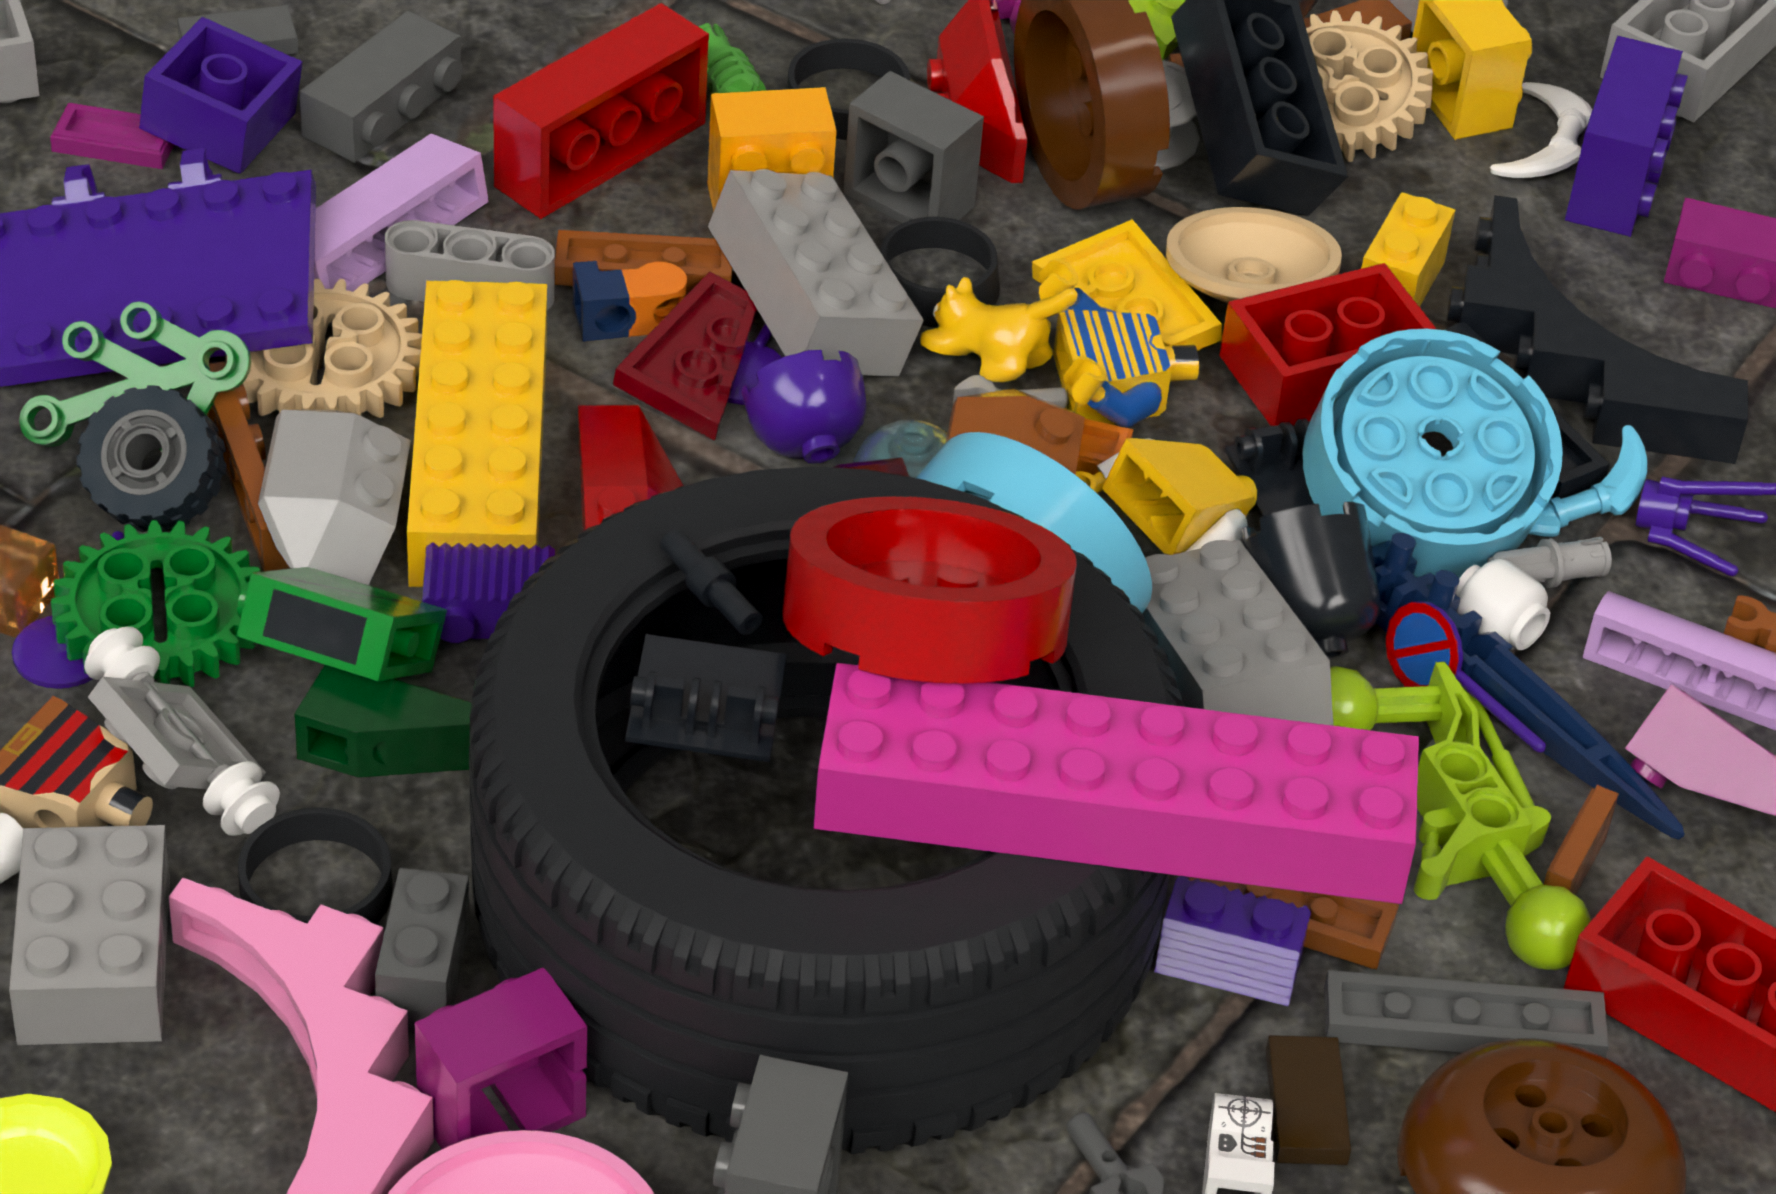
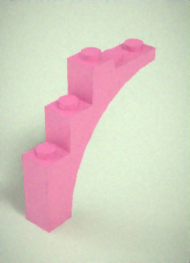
M182 878L169 895L173 943L219 964L256 991L288 1027L310 1069L317 1096V1113L306 1156L286 1194H388L407 1172L423 1160L434 1142L433 1097L421 1093L417 1088L401 1081L392 1082L409 1057L408 1010L395 1006L385 998L370 996L375 989V972L384 937V927L373 924L360 915L346 914L320 904L309 922L304 923L296 920L286 912L269 910L234 897L224 889L207 887Z

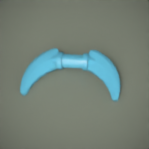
M1625 425L1622 428V448L1618 461L1603 481L1591 485L1589 490L1562 499L1560 497L1550 499L1529 534L1556 537L1560 534V528L1568 526L1570 521L1597 512L1600 514L1610 512L1614 516L1622 515L1633 505L1644 487L1647 476V456L1638 433L1631 425Z

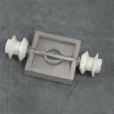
M121 627L106 630L98 635L89 647L84 665L87 675L94 680H99L88 698L106 718L104 724L108 731L119 740L129 744L144 762L142 767L146 775L157 784L168 789H176L177 787L206 789L203 807L211 815H222L221 828L228 835L252 834L258 827L272 819L276 813V805L280 796L278 787L269 781L260 782L266 774L265 770L190 686L154 682L153 677L159 667L160 656L153 647L142 646L143 636L139 630L134 627Z

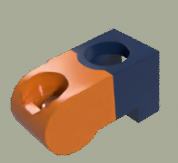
M597 261L574 262L573 306L583 342L648 335L686 296L687 276L685 272L675 264L660 261L647 263L638 269L599 271Z

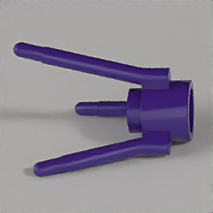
M1663 476L1660 482L1646 479L1639 503L1636 527L1650 530L1647 542L1668 546L1728 576L1733 577L1737 575V566L1673 534V530L1686 531L1690 513L1738 521L1765 523L1768 519L1765 512L1693 500L1694 495H1776V483L1682 481Z

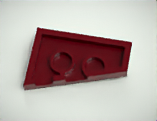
M709 271L616 367L613 386L715 441L757 313V308L747 291Z

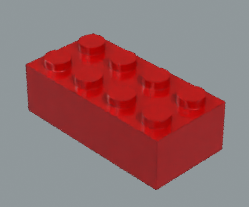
M660 3L493 95L494 187L542 219L704 125L706 119L709 33L663 3Z
M1647 856L1578 935L1564 989L1604 992L1607 1015L1776 1112V928Z

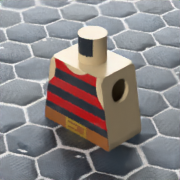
M52 696L0 750V813H6L14 818L22 828L107 826L108 824L113 826H145L150 818L153 801L150 797L136 791L134 756L130 746L60 698Z

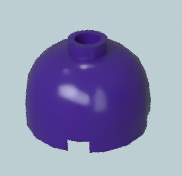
M808 350L785 356L758 370L756 376L759 383L751 390L745 383L741 389L748 420L756 437L774 453L788 458L804 459L807 463H822L837 456L840 448L850 442L860 429L866 414L865 386L858 360L845 351H839L841 361L824 360L822 350Z

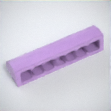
M431 133L317 207L314 279L319 278L325 289H333L339 279H345L346 290L354 292L362 284L369 283L386 271L385 233L392 225L406 220L455 225L488 203L481 153Z
M1608 591L1604 595L1594 613L1582 658L1664 689H1668L1671 684H1674L1701 703L1776 731L1775 652Z

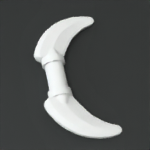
M1522 83L1523 93L1540 99L1558 117L1557 133L1551 138L1549 146L1541 151L1514 162L1493 164L1490 167V173L1502 177L1531 178L1559 172L1578 162L1581 147L1578 145L1577 140L1588 125L1592 113L1590 105L1582 97L1562 87L1543 83Z

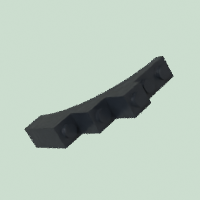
M1494 195L1490 218L1479 217L1474 250L1484 253H1477L1474 265L1467 264L1462 287H1451L1446 321L1456 322V324L1465 321L1488 345L1502 353L1515 354L1514 369L1524 370V379L1529 375L1539 386L1545 397L1584 403L1583 418L1593 419V444L1622 448V428L1625 425H1631L1638 433L1645 451L1736 464L1748 422V380L1700 371L1656 356L1614 335L1586 316L1551 284L1532 257L1520 227L1517 198Z

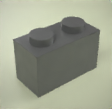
M399 868L375 972L376 996L385 998L395 1006L408 1010L409 1033H415V1022L428 1017L441 1007L454 1006L470 930L469 875Z

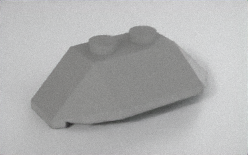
M339 410L280 411L275 420L258 505L276 548L290 568H315L369 585L396 527L411 440L355 413Z

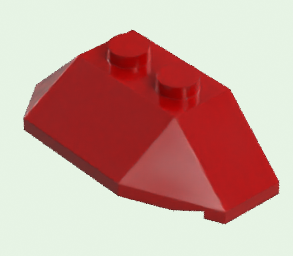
M968 0L939 35L937 59H928V89L984 116L979 166L1010 183H1023L1028 138L1023 124L998 12V4L996 0Z

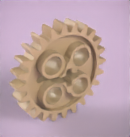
M1332 11L1330 22L1323 23L1315 14H1311L1310 27L1306 28L1340 149L1343 151L1347 161L1353 162L1355 150L1363 149L1371 159L1376 158V145L1379 143L1392 151L1395 150L1397 135L1411 139L1413 137L1414 124H1424L1426 108L1431 107L1433 70L1427 68L1428 54L1426 52H1417V39L1413 37L1401 41L1402 27L1400 25H1396L1387 31L1382 30V17L1380 16L1374 18L1369 24L1362 23L1360 11H1355L1350 21H1342L1338 11Z
M319 278L314 279L313 343L250 352L251 369L248 377L242 383L247 393L248 402L253 403L257 401L258 415L260 416L270 414L275 410H279V413L281 410H339L355 413L360 416L361 413L368 411L372 415L382 418L384 417V402L400 407L403 404L402 391L414 392L416 390V377L419 376L422 334L418 333V319L407 318V305L404 303L390 306V293L383 292L373 298L369 297V284L364 283L352 292L346 290L345 279H339L333 289H325ZM332 322L333 337H329L327 340L325 352V334L328 324ZM325 360L323 379L321 384L317 385V369L322 367Z

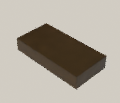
M1269 1035L1266 1046V1061L1270 1100H1273L1272 1121L1276 1162L1348 1165L1351 1144L1338 1037Z

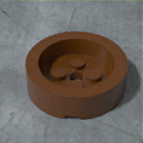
M1021 0L1014 35V68L1018 101L1032 154L1043 178L1054 195L1066 206L1079 210L1144 197L1152 193L1163 175L1160 167L1155 166L1158 151L1169 149L1170 113L1163 62L1146 11L1135 13L1128 0Z

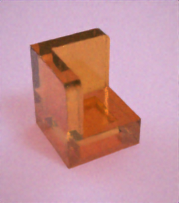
M0 525V633L16 638L26 626L33 623L51 602V599L55 597L53 582L54 579H59L56 548L53 543Z

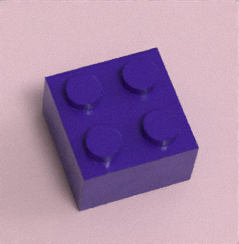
M201 17L145 75L139 129L185 150L206 148L207 160L241 174L295 115L303 61L205 17Z

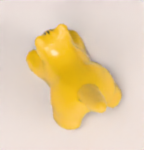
M963 277L957 288L950 284L947 285L946 293L933 310V316L938 322L939 327L922 332L920 344L930 351L943 355L966 356L970 353H975L981 358L979 374L986 380L1002 383L1013 381L1024 374L1026 368L1032 369L1042 366L1051 359L1053 355V349L1049 344L1051 323L1047 317L1065 312L1076 301L1078 293L1075 289L1070 288L1055 296L1031 304L987 305L976 298L970 279Z

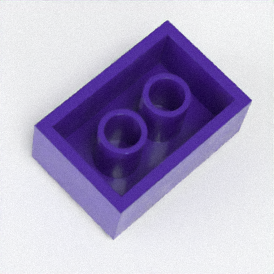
M1617 35L1585 131L1565 221L1631 237L1637 215L1649 217L1656 187L1659 184L1666 154L1672 141L1677 121L1675 120L1677 111L1680 107L1688 75L1678 73L1683 51Z

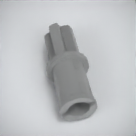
M1602 537L1567 543H1557L1552 538L1541 539L1537 547L1499 551L1487 559V563L1494 559L1511 561L1547 588L1558 587L1562 581L1574 578L1606 576L1611 569L1612 562L1609 545L1607 542H1603Z

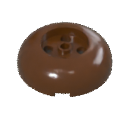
M1536 1038L1500 1040L1473 1047L1454 1056L1438 1067L1416 1091L1405 1113L1398 1139L1397 1158L1400 1176H1407L1416 1194H1685L1686 1163L1681 1140L1672 1119L1655 1095L1634 1075L1615 1062L1582 1047L1553 1040Z

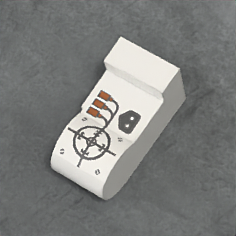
M1220 1093L1214 1094L1208 1131L1202 1194H1217L1218 1188L1254 1192V1194H1272L1275 1162H1272L1273 1141L1271 1140L1273 1100Z

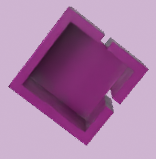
M544 968L519 978L504 980L487 992L454 1006L441 1007L428 1017L415 1022L417 1089L421 1093L433 1097L434 1139L441 1149L480 1135L510 1131L482 1090L488 1086L492 1088L520 1130L553 1132L586 1117V1075L582 1069L587 1068V1025L552 976Z

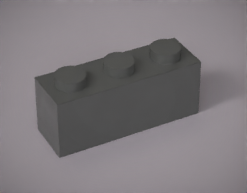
M407 10L300 90L302 137L354 163L357 162L373 148L383 144L390 135L408 121L418 117L435 100L454 89L461 81L463 72L461 36Z

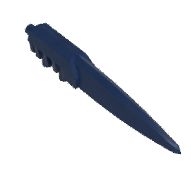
M1395 533L1392 535L1391 541L1388 540L1372 547L1380 594V614L1376 621L1377 625L1387 633L1389 621L1398 608L1414 601L1431 602L1443 609L1455 623L1462 640L1463 663L1461 670L1545 742L1546 749L1543 753L1594 789L1599 785L1619 793L1616 802L1618 805L1669 837L1678 840L1684 837L1685 833L1682 824L1648 784L1572 706L1510 652L1513 647L1496 631L1478 633L1483 617L1475 610L1463 615L1457 613L1461 598L1455 594L1460 582L1456 574L1448 570H1440L1436 572L1435 576L1431 572L1418 578L1414 576L1417 560L1412 557L1416 541L1406 533Z

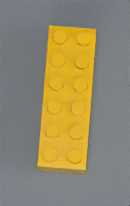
M426 280L407 523L408 587H423L426 546L432 542L438 546L446 542L451 547L457 543L464 547L470 543L480 547L485 543L490 548L496 544L503 548L511 544L516 549L522 544L529 549L534 545L538 546L547 351V284Z

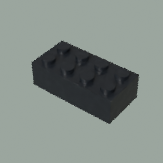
M1186 0L1171 16L1218 195L1309 216L1349 176L1298 0Z

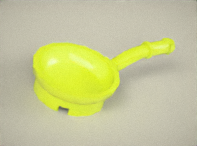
M35 1094L0 1098V1194H103L112 1168L108 1136L89 1112L63 1098Z

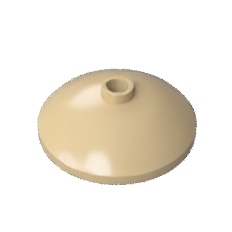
M1253 207L1218 208L1188 216L1174 225L1168 234L1166 243V257L1173 270L1193 288L1225 303L1338 275L1342 259L1341 248L1336 239L1317 224L1289 213Z

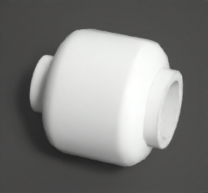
M1494 559L1482 567L1473 565L1459 578L1460 582L1455 594L1461 599L1457 613L1463 615L1475 610L1482 616L1478 633L1496 631L1513 646L1511 650H1524L1535 643L1547 627L1550 611L1547 608L1548 595L1545 588L1511 561Z

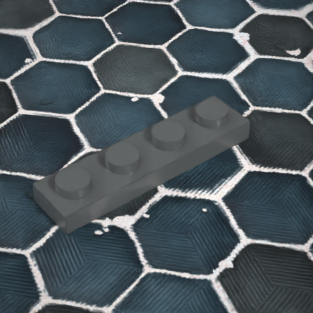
M1334 970L1327 971L1324 985L1325 1036L1338 1037L1339 1043L1464 1052L1473 1047L1500 1040L1536 1038L1582 1047L1605 1058L1609 1048L1604 992Z

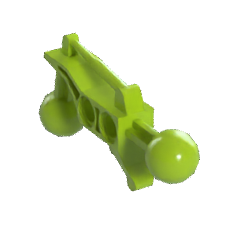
M1435 662L1429 685L1422 687L1373 688L1357 670L1339 666L1330 667L1334 726L1371 730L1375 723L1427 721L1435 741V745L1423 749L1418 764L1417 809L1423 817L1418 837L1425 845H1423L1421 850V864L1413 887L1415 894L1425 900H1435L1441 895L1446 886L1491 876L1511 906L1507 911L1505 934L1513 953L1529 966L1536 969L1556 971L1569 966L1578 935L1591 922V918L1583 900L1565 887L1543 885L1526 860L1525 856L1543 844L1551 821V815L1543 807L1535 806L1510 752L1504 749L1485 707L1463 689L1445 662ZM1479 727L1492 752L1491 760L1494 766L1480 747Z

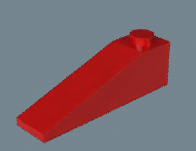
M578 405L583 531L589 527L601 524L602 519L612 514L623 512L624 508L634 503L648 500L651 496L684 486L639 405Z

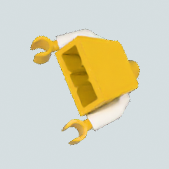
M1126 438L1120 452L1097 465L1099 472L1092 475L1084 471H1076L1075 474L1097 494L1104 490L1147 537L1167 555L1200 549L1204 544L1215 540L1235 541L1241 539V529L1248 526L1246 516L1257 500V489L1253 480L1244 475L1236 476L1208 447L1201 444L1161 441L1150 438Z

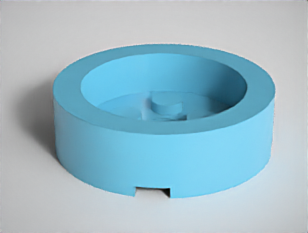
M1409 329L1385 334L1362 345L1358 352L1347 360L1339 370L1337 369L1332 376L1311 418L1304 439L1303 470L1306 484L1314 504L1320 505L1321 516L1344 514L1342 506L1344 502L1364 504L1372 547L1388 540L1391 541L1392 535L1395 533H1406L1412 536L1416 541L1412 557L1417 560L1414 576L1417 578L1430 572L1435 576L1436 572L1440 570L1451 571L1460 578L1471 566L1478 565L1482 567L1487 563V559L1494 556L1495 553L1517 549L1526 539L1553 495L1561 472L1563 454L1562 439L1555 414L1535 381L1529 375L1525 379L1519 376L1512 368L1497 358L1500 351L1484 342L1459 333L1437 329ZM1426 432H1439L1451 441L1453 450L1446 452L1445 456H1441V452L1431 447L1426 439L1422 438V435Z
M968 432L948 440L916 477L975 495L1048 529L1070 544L1071 549L1085 555L1093 562L1094 567L1106 573L1111 578L1112 584L1122 589L1129 597L1130 604L1136 606L1141 613L1148 607L1152 595L1151 574L1141 548L1132 533L1114 510L1091 487L1047 455L1004 436L983 432Z

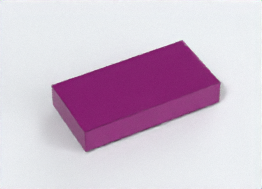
M75 103L67 104L50 136L52 152L163 169L174 144L139 129L141 114Z

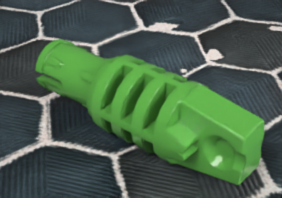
M709 23L699 26L709 33L707 87L711 94L767 91L747 55L741 49L730 45L723 29L718 24L714 23L713 30Z

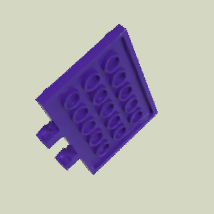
M206 148L182 151L180 162L182 181L168 183V188L158 189L153 192L109 197L105 195V192L98 193L90 164L66 167L64 176L65 196L53 197L52 205H42L34 209L0 213V387L113 371L94 360L82 361L76 359L65 351L62 344L63 333L70 324L78 321H84L98 327L107 340L156 365L174 363L186 359L154 339L147 342L138 341L123 331L120 323L121 314L133 302H145L155 307L161 313L163 319L198 337L214 330L231 332L245 342L250 352L313 343L316 185L312 170L290 173L276 172L268 176L233 181L223 180L222 174L213 175L212 170H210L206 157ZM141 311L134 317L133 328L137 333L145 331L150 326L151 317L148 311ZM88 330L79 333L75 339V347L78 352L88 350L92 344V335ZM217 350L210 357L224 356L226 353L224 350Z

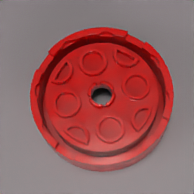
M897 496L859 498L836 502L806 513L795 522L791 529L783 621L791 635L810 650L825 656L832 653V648L836 647L860 656L858 669L873 674L912 681L954 684L987 683L1015 679L1029 675L1030 661L1041 658V660L1053 664L1065 652L1076 574V557L1070 546L1048 529L1019 516L980 505L935 498Z

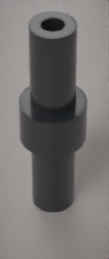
M675 529L664 536L660 547L687 576L686 586L705 606H715L742 635L753 633L762 623V614L736 588V577L717 557H707L682 530Z

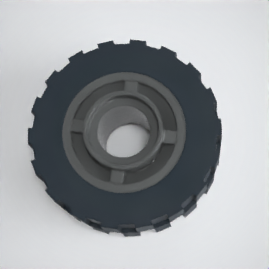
M147 385V388L144 389L133 387L124 390L125 393L116 398L114 396L103 402L105 405L97 413L94 411L88 419L89 425L85 433L81 432L78 442L81 447L80 454L76 455L77 467L81 470L82 477H80L83 488L92 494L90 498L115 520L123 525L125 523L130 524L137 531L145 532L149 528L152 520L158 521L162 532H168V528L174 527L178 521H184V524L187 525L190 523L189 520L197 514L201 516L209 508L207 504L212 497H217L222 487L219 484L221 477L226 473L227 463L223 459V453L226 452L225 444L218 436L217 432L219 430L214 422L190 399L187 400L180 392L171 388L169 391H166L160 386ZM162 448L159 462L148 470H142L145 456L154 449Z

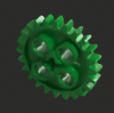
M152 520L148 533L139 534L130 524L124 526V538L116 540L105 532L101 533L100 550L81 545L79 547L80 562L65 561L63 563L64 578L54 579L55 598L51 599L53 624L56 630V640L58 644H66L67 658L70 661L83 658L85 665L89 647L98 635L113 628L134 627L143 636L142 646H151L159 653L160 663L153 677L157 683L170 684L171 678L180 677L185 685L194 687L195 672L202 670L208 676L216 679L220 677L219 660L238 665L241 663L240 648L254 649L256 646L255 642L236 637L241 619L237 614V603L243 587L250 581L251 573L260 572V568L250 566L249 552L247 550L232 552V538L229 536L211 543L210 528L206 526L191 536L186 535L184 521H178L171 532H162L158 521ZM154 568H162L164 573L167 640L163 643L156 642L154 634L151 570Z

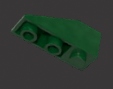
M324 665L294 713L297 759L358 778L469 770L471 702L441 694L426 687L414 686L394 679L375 681Z

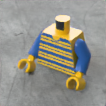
M1053 258L1039 272L1038 278L1042 283L1039 286L1040 299L1055 296L1064 290L1073 288L1078 283L1077 273L1069 263L1060 258ZM1074 288L1078 293L1076 301L1065 312L1058 314L1053 351L1062 388H1065L1068 393V409L1085 417V419L1116 424L1125 428H1129L1145 418L1161 415L1166 410L1170 382L1196 380L1198 378L1199 357L1196 346L1194 344L1164 346L1155 317L1150 314L1116 312L1101 307L1082 289Z

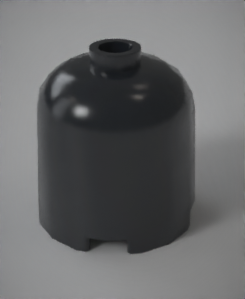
M1344 502L1342 505L1344 514L1321 516L1319 504L1285 509L1259 518L1261 528L1259 532H1255L1254 527H1243L1241 529L1245 548L1328 659L1348 653L1347 642L1363 636L1375 625L1380 614V594L1366 509L1364 504L1356 502Z

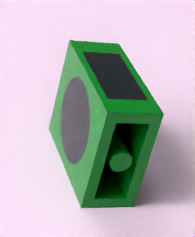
M301 567L251 573L250 581L245 584L239 595L237 614L241 619L236 637L375 681H383L432 672L447 609L315 568Z

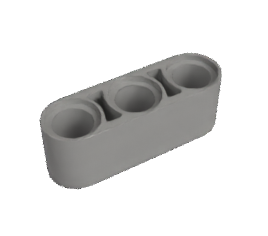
M418 220L398 222L389 227L385 233L386 286L397 297L425 302L426 280L523 282L547 284V310L554 303L555 250L551 243L543 238Z

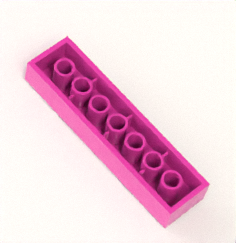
M836 663L818 766L814 829L1402 904L1416 846L1419 736L993 682L954 684L912 681L862 671L858 669V665Z

